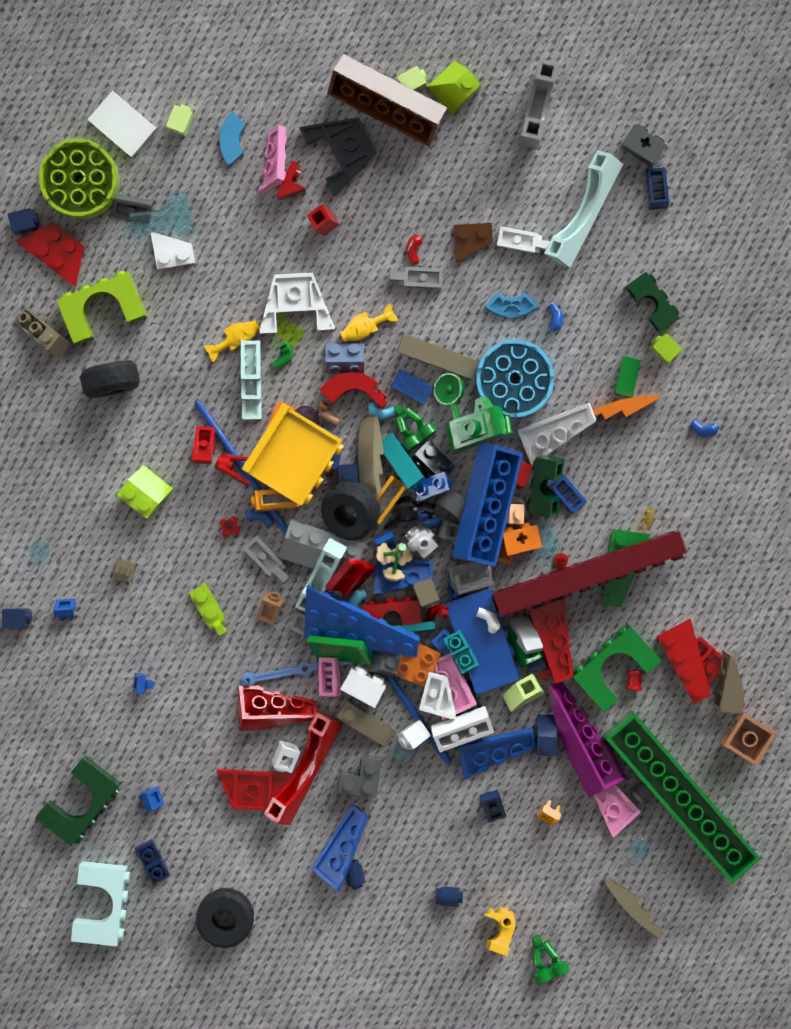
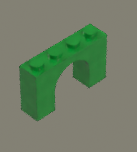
M624 625L616 631L617 636L612 640L610 638L601 645L603 648L598 653L596 651L592 652L587 657L589 661L584 665L579 664L573 670V678L603 712L618 700L601 678V667L606 658L615 653L628 654L646 673H649L661 662L660 658L629 625L627 627Z

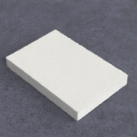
M113 90L88 119L89 122L131 158L136 155L157 130L156 127Z

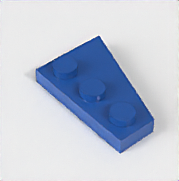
M376 559L374 597L413 587L414 583L429 577L433 581V561L411 560L406 562L404 566L398 563L397 570H401L405 578L399 579V581H390L384 577L383 570L393 567L394 563L391 560L390 563L382 565Z

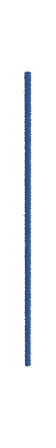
M198 401L195 403L194 406L208 426L215 427V436L227 453L239 456L202 402ZM233 460L243 476L251 482L250 486L253 490H263L253 476L242 470L244 462ZM262 496L263 504L272 503L268 496ZM277 510L269 511L283 533L286 534L288 525ZM326 588L325 592L330 594V597L340 601L334 591L329 592ZM368 649L373 660L374 654L377 652L375 650ZM394 676L385 677L414 720H421L431 735L428 737V740L446 765L449 764L452 759L446 751L439 752L431 729Z

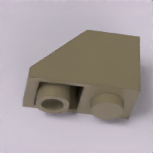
M431 577L413 584L421 607L426 606V608L437 605L436 601L440 599Z

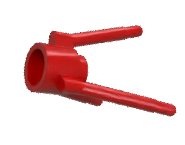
M228 453L225 457L222 455L218 457L215 463V470L231 476L244 485L251 484L249 480L232 471L234 468L232 460L247 461L249 457L233 456Z

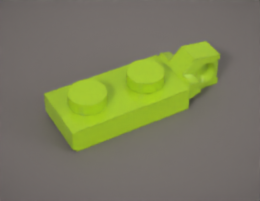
M205 583L189 592L207 626L210 629L215 628L219 636L226 633L227 631L222 624L226 621L225 616L207 584Z

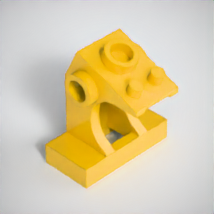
M489 908L488 912L483 913V915L494 918L498 922L499 932L496 937L487 940L485 947L488 950L508 956L509 945L515 928L514 912L508 911V908H497V912H494V909ZM507 918V923L503 924V920Z

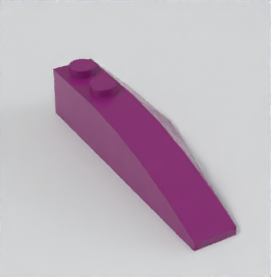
M561 681L549 685L548 692L558 732L568 758L588 797L590 798L626 780L627 777L606 739H601L597 733L599 731L597 727L591 725L586 719V712L577 707L575 704L576 699L565 684Z

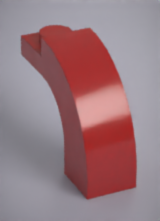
M351 372L337 375L328 380L319 389L333 404L344 393L352 390L366 393L382 409L388 404L385 401L387 399L386 395L380 390L377 392L374 390L379 383L361 373Z

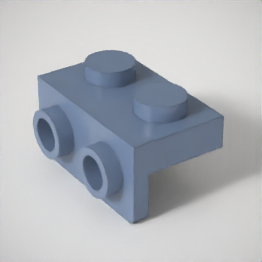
M326 343V373H364V343Z

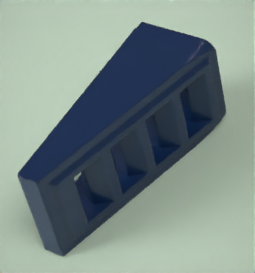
M666 168L646 169L649 210L669 208L670 201ZM662 175V178L651 179V176ZM654 183L663 184L662 186H652ZM654 191H663L662 194H653Z

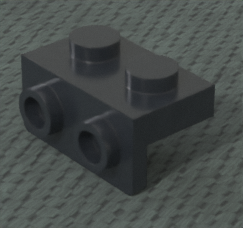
M429 440L411 458L425 478L444 471L446 476H448L456 467Z

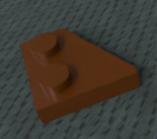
M492 223L453 225L455 263L493 243Z

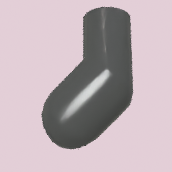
M514 494L511 503L524 505V521H528L532 514H529L528 501Z

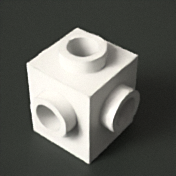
M421 525L412 527L408 534L405 535L409 540L407 545L413 552L418 551L423 558L438 547L432 539L435 535L430 529H424Z

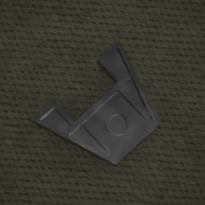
M359 117L299 127L308 146L325 137L342 169L325 178L334 197L377 153Z

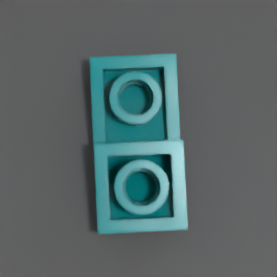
M461 630L443 639L461 674H465L480 666Z

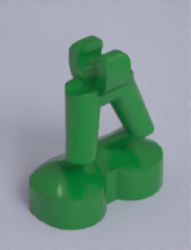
M400 404L394 408L398 414L395 421L400 434L407 437L402 444L407 452L437 431L433 423L423 426L422 418L411 408L404 410ZM409 418L416 422L417 433L413 434L407 430L405 419Z
M540 935L533 937L535 946L531 948L533 963L539 969L533 975L536 984L545 983L554 977L561 976L570 971L567 961H558V954L549 941L543 942ZM543 950L551 957V965L549 967L541 963L540 952Z

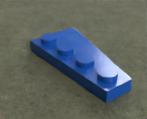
M527 728L459 745L458 750L464 780L470 778V775L476 772L486 771L487 767L503 763L509 757L514 758L536 748L533 729Z
M355 805L350 807L311 868L336 891H341L369 818L366 813Z

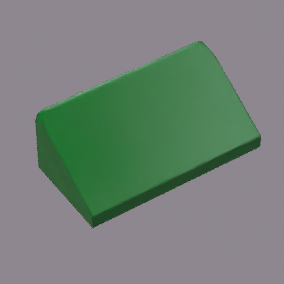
M622 356L614 394L633 398L641 360Z
M512 629L508 631L509 638H507V641L512 645L515 656L522 668L543 658L540 651L525 654L517 643L518 636Z

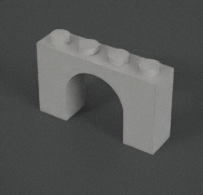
M543 59L539 60L518 146L534 150L538 148L559 63Z

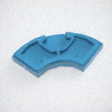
M233 111L225 119L220 132L221 152L229 166L244 154L240 147L239 139L241 132L246 127Z
M497 293L484 307L498 316L515 318L532 312L539 305L526 293L514 298L504 297Z

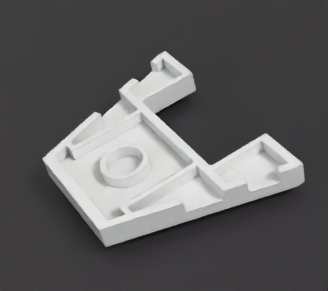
M313 273L274 275L259 331L260 334L277 333L276 313L316 311L317 331L335 329Z

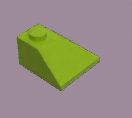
M454 61L426 87L453 115L481 90V83L467 68Z

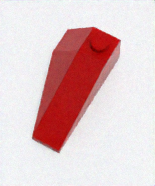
M261 686L238 687L239 731H259L312 721L318 712L317 704L314 700L295 695L289 697L281 694L280 691L264 690V687Z

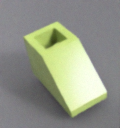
M531 674L515 683L502 696L512 713L545 693L536 677Z

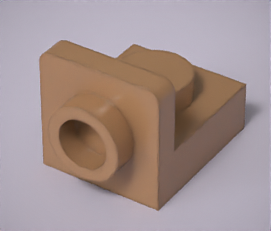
M267 591L261 602L256 619L274 625L284 598L277 593Z

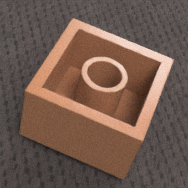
M741 712V714L737 713L719 743L757 766L777 733L744 712Z

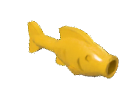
M388 304L384 314L375 318H368L366 312L356 315L346 328L339 333L344 343L362 340L371 333L378 332L376 325L387 320L389 322H398V318L393 313L391 305Z
M256 320L232 324L224 330L227 337L223 342L216 346L205 345L204 348L209 353L212 362L215 363L219 353L224 349L230 347L231 351H234L237 347L241 346V341H251L260 330V326Z

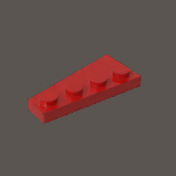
M559 599L553 603L528 611L532 624L542 642V651L555 684L574 677L569 648L570 640L567 629L568 621L565 611V599Z

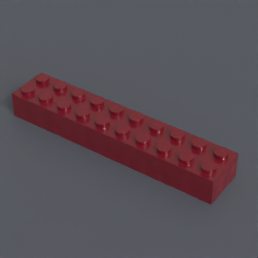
M674 530L494 591L493 596L500 616L505 615L508 618L517 615L518 610L523 609L526 612L535 609L536 604L542 603V605L553 603V599L560 596L561 599L572 596L571 592L579 590V593L591 590L590 586L597 584L600 587L609 584L610 579L616 578L621 580L627 578V573L634 571L635 574L647 571L646 567L652 565L656 568L665 565L666 560L671 559L674 562L683 559V555L687 554V550L680 531Z

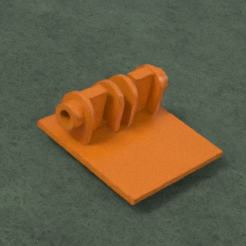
M419 644L417 658L399 655L401 659L396 676L425 688L429 672H434L441 652Z

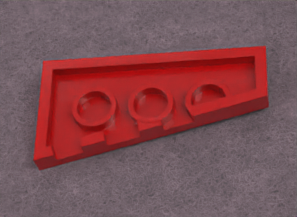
M690 618L656 637L695 705L710 697L711 692Z

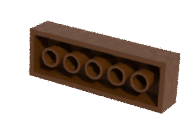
M345 54L342 55L333 70L327 92L328 95L429 147L440 129L447 107L429 99L423 94L408 88L406 85L375 71L371 67Z

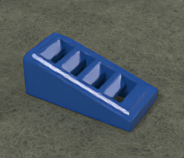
M564 474L561 479L550 480L547 483L550 491L555 496L560 497L559 501L571 514H574L587 502ZM561 481H563L561 485L555 488V486H557ZM567 486L568 489L560 494L559 492ZM571 492L574 493L569 499H564ZM577 497L579 500L573 506H570L569 504Z

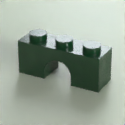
M644 272L625 288L635 302L642 298H650L655 302L656 310L648 317V320L659 334L680 319L678 316L679 311L674 305L669 304L667 294L662 289H658L654 276Z
M547 455L535 457L532 466L534 473L530 483V488L532 489L531 497L528 500L529 514L546 518L558 515L560 497L552 495L548 491L547 483L549 480L555 481L563 477L565 459Z

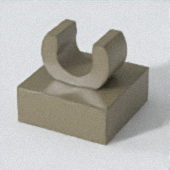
M118 558L112 577L131 583L137 564Z

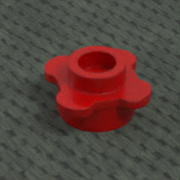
M232 516L230 519L220 520L219 524L222 526V535L224 537L240 533L241 529L238 527L237 517Z

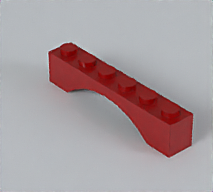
M320 712L316 713L308 728L307 744L298 767L284 787L272 798L264 815L277 824L291 825L343 723L330 715Z

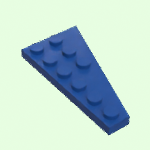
M309 584L306 587L305 639H308V636L311 635L364 641L369 650L417 658L419 653V636L400 627L395 628L386 624L387 621L381 618L378 620L370 616V613L345 601L340 602L330 597L331 595L326 592L321 593Z

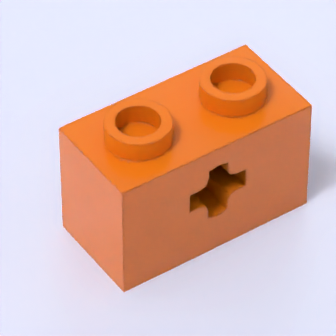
M529 522L520 524L519 529L513 530V527L505 528L499 551L500 556H509L542 548L538 526H530Z

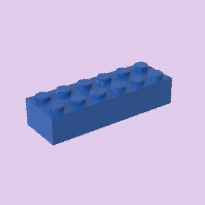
M479 444L452 556L496 567L523 453L493 444Z

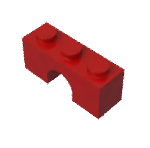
M415 596L403 597V601H396V598L384 599V603L369 600L365 601V605L361 606L362 610L370 613V616L378 620L380 618L383 619L386 612L396 611L401 616L402 625L421 623L419 599H415Z

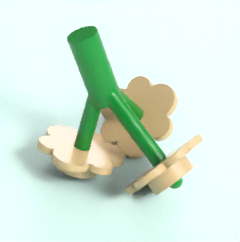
M382 543L377 547L376 559L378 562L386 565L392 560L394 563L393 567L383 570L384 577L390 581H399V579L405 578L402 571L397 570L398 563L404 566L406 562L412 560L411 549L406 547L405 544L399 543L396 549L392 550L388 548L386 543Z

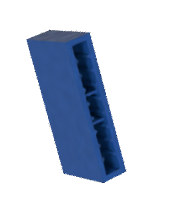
M489 588L445 602L449 609L448 613L454 631L461 630L480 665L468 672L476 694L520 680L518 675L522 674L519 664H514L512 657L515 656L512 645L508 646L506 638H509L506 627L502 628L500 620H503V617L500 616L499 610L495 608L494 591H490ZM479 607L496 614L500 623V628L496 633H490L487 630V621L476 616Z

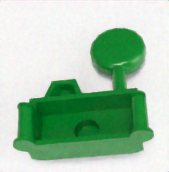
M444 373L435 381L433 390L436 400L440 404L450 406L453 420L447 422L446 427L453 454L462 453L464 450L478 446L480 443H487L514 434L511 430L510 415L503 414L502 407L493 406L488 397L475 399L474 413L460 418L457 403L462 399L465 388L462 379L458 375Z

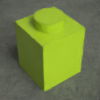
M667 333L663 336L659 334L651 341L653 346L650 349L665 364H668L682 350Z

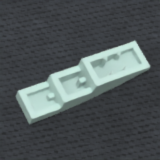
M241 341L242 420H262L260 341Z

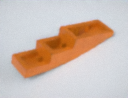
M658 395L618 400L593 409V413L595 416L600 414L603 420L618 412H621L623 418L660 398Z

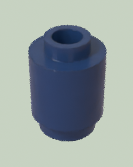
M359 859L352 860L345 878L347 887L352 889H359L366 882Z
M459 887L436 888V904L459 907V903H463V891H459Z

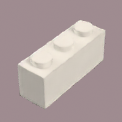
M485 706L456 716L455 720L448 719L431 725L439 752L494 733Z

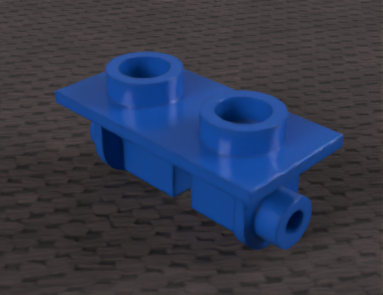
M445 471L424 479L413 488L416 502L450 490L453 480L447 478Z

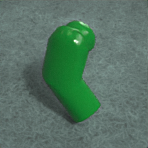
M283 343L280 346V358L272 363L277 371L292 361L293 348L288 343Z

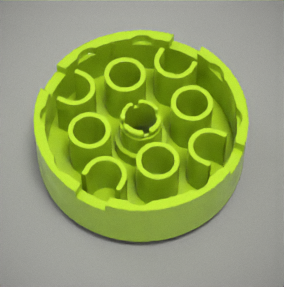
M74 138L58 143L45 155L39 170V185L45 199L59 213L72 219L88 220L102 215L113 205V200L118 195L120 189V175L116 163L100 145L87 139ZM79 175H83V180L80 183H75L76 178Z

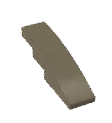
M402 334L396 351L468 379H472L478 362L406 334Z
M378 416L360 420L358 439L360 484L369 488L374 495L381 494L378 474H383L380 455L384 454Z
M604 876L605 884L628 914L645 929L661 939L664 935L663 929L650 921L652 915L648 910L637 904L640 900L639 897Z

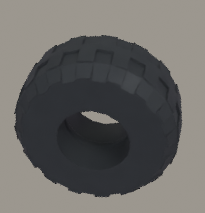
M122 360L84 369L81 373L80 381L83 393L88 398H99L136 389L140 378L136 364L132 360Z
M345 481L337 484L326 494L321 503V514L324 524L336 536L346 540H359L368 535L380 518V506L376 496L369 488L358 482ZM344 505H348L352 509H354V511L357 514V517L350 515L346 511Z
M219 888L210 892L200 903L196 915L199 934L212 946L221 948L234 947L244 941L249 935L254 922V910L250 900L242 892L233 888ZM219 909L230 910L236 917V923L230 927L221 926L216 922L214 913Z

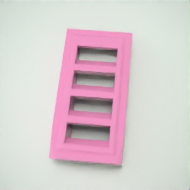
M319 657V696H341L338 658ZM325 663H332V667H325ZM326 671H332V674H326ZM327 678H332V682H328Z

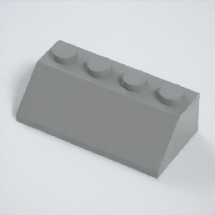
M290 520L278 558L314 569L330 538L347 547L333 574L334 576L347 559H360L364 543L346 540L333 533Z

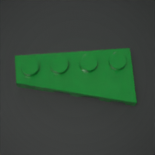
M612 529L609 552L647 540L651 534ZM634 571L627 573V578L621 580L613 578L609 580V584L604 585L602 605L622 607L635 575Z

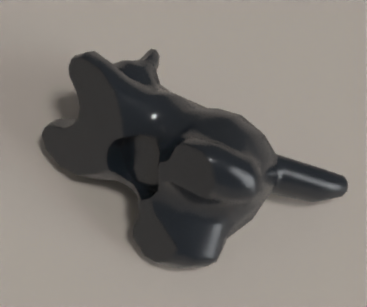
M403 496L398 500L396 518L388 521L384 528L388 529L400 522L416 520L415 517L419 511H425L429 519L436 517V510L434 509L436 504L428 501L416 504L412 497Z

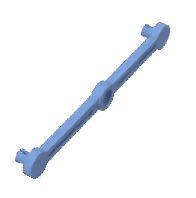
M303 661L296 667L259 674L247 672L242 676L241 681L245 686H253L258 681L299 673L307 676L311 671L319 670V662L310 664L307 661ZM338 661L339 666L351 664V662ZM325 663V667H332V663ZM307 666L308 671L304 672L302 667Z

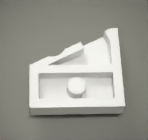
M151 233L157 270L195 264L191 243L158 233Z
M429 672L419 710L455 720L456 713L448 677Z

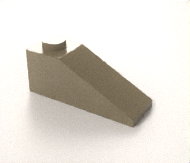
M723 651L713 706L720 712L741 714L742 708L745 706V694L736 660L731 653Z
M347 699L337 714L338 719L383 746L387 744L395 732L393 728L349 699Z

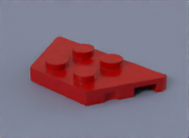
M54 222L17 239L16 242L74 287L77 286L82 263L81 259L85 247L83 244Z
M217 768V775L221 779L232 809L266 810L272 798L284 787L291 776L289 772Z

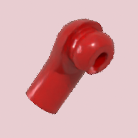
M418 235L409 238L405 248L411 265L420 262L416 250L423 240Z

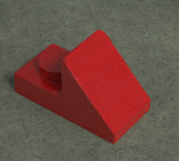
M291 161L285 179L282 181L276 194L277 199L283 200L306 191L305 187L293 182L299 179L302 171L299 169V163Z
M196 426L192 463L212 464V457L215 455V427Z

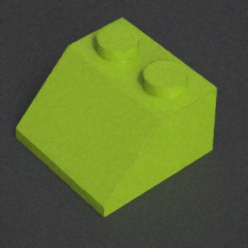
M143 465L117 493V496L146 519H150L173 488Z

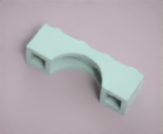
M329 538L297 601L296 608L305 612L306 587L308 584L315 587L314 589L321 593L325 592V585L332 578L347 548L346 546Z

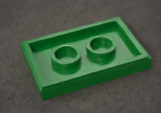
M308 636L307 643L316 659H319V657L338 658V661L371 665L372 657L364 641Z

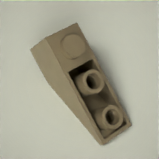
M27 307L14 320L20 328L47 351L60 359L72 345V343Z

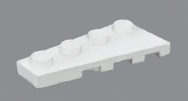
M589 402L518 429L517 431L530 464L533 465L535 457L548 455L593 424L596 418Z

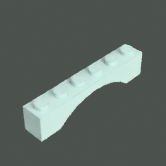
M596 151L588 167L587 188L579 210L571 222L561 232L552 237L544 253L556 263L571 268L623 166L612 154Z

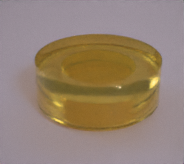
M647 507L645 526L653 525L655 507Z

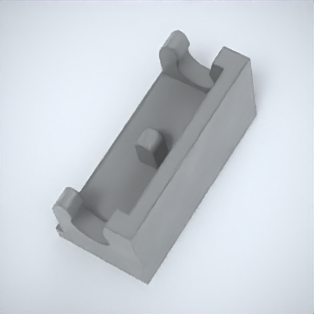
M472 561L449 568L451 587L458 594L494 585L491 566Z

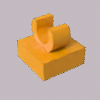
M549 800L539 809L536 817L553 826L559 821L562 814L559 813V805L555 810L550 808L552 801Z

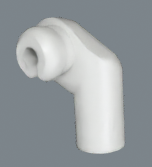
M479 607L476 616L487 621V630L490 633H496L500 628L496 614Z

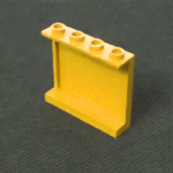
M283 403L242 467V470L303 507L304 504L308 505L311 501L313 489L315 487L318 489L321 485L323 473L325 471L329 472L334 464L331 460L335 454L339 455L344 448V445H342L343 439H339Z

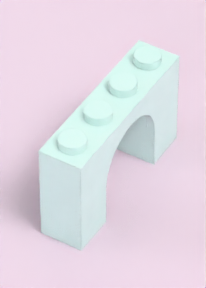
M84 861L80 863L77 884L97 886L105 889L113 900V911L110 916L102 920L76 918L72 926V942L117 946L120 940L123 941L124 929H121L122 921L125 922L126 910H123V906L128 900V891H125L126 884H129L130 872H127L128 866Z

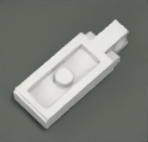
M500 226L497 247L539 253L540 249H547L550 241L542 240V236L538 235V233Z

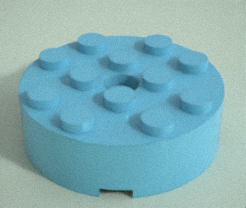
M507 340L493 346L481 359L476 372V388L479 397H488L493 406L502 407L503 414L510 415V418L525 417L540 409L550 397L554 383V371L547 355L535 344L522 340ZM511 374L519 375L520 382L518 384L510 382Z

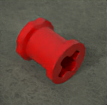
M626 670L628 681L625 689L642 691L641 675L644 674V671Z

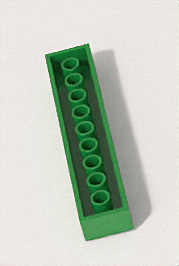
M632 710L603 734L606 740L731 884L761 860L758 854Z

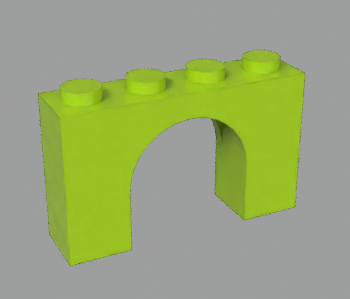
M125 271L115 273L114 277L108 280L107 278L96 281V285L91 287L89 285L82 286L76 293H65L60 296L61 299L56 300L71 339L76 345L94 338L87 320L86 310L89 302L98 295L109 294L115 296L121 305L127 322L130 324L148 317L133 278L129 272L125 273Z

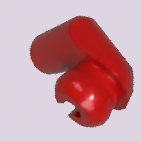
M434 605L430 607L426 618L433 621L437 614L440 618L443 615L446 618L449 615V609L446 605Z

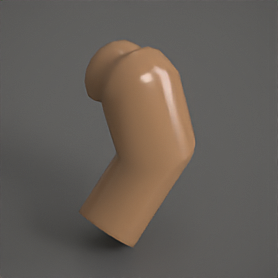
M327 400L321 401L318 405L320 418L337 427L340 418L332 415L330 403Z

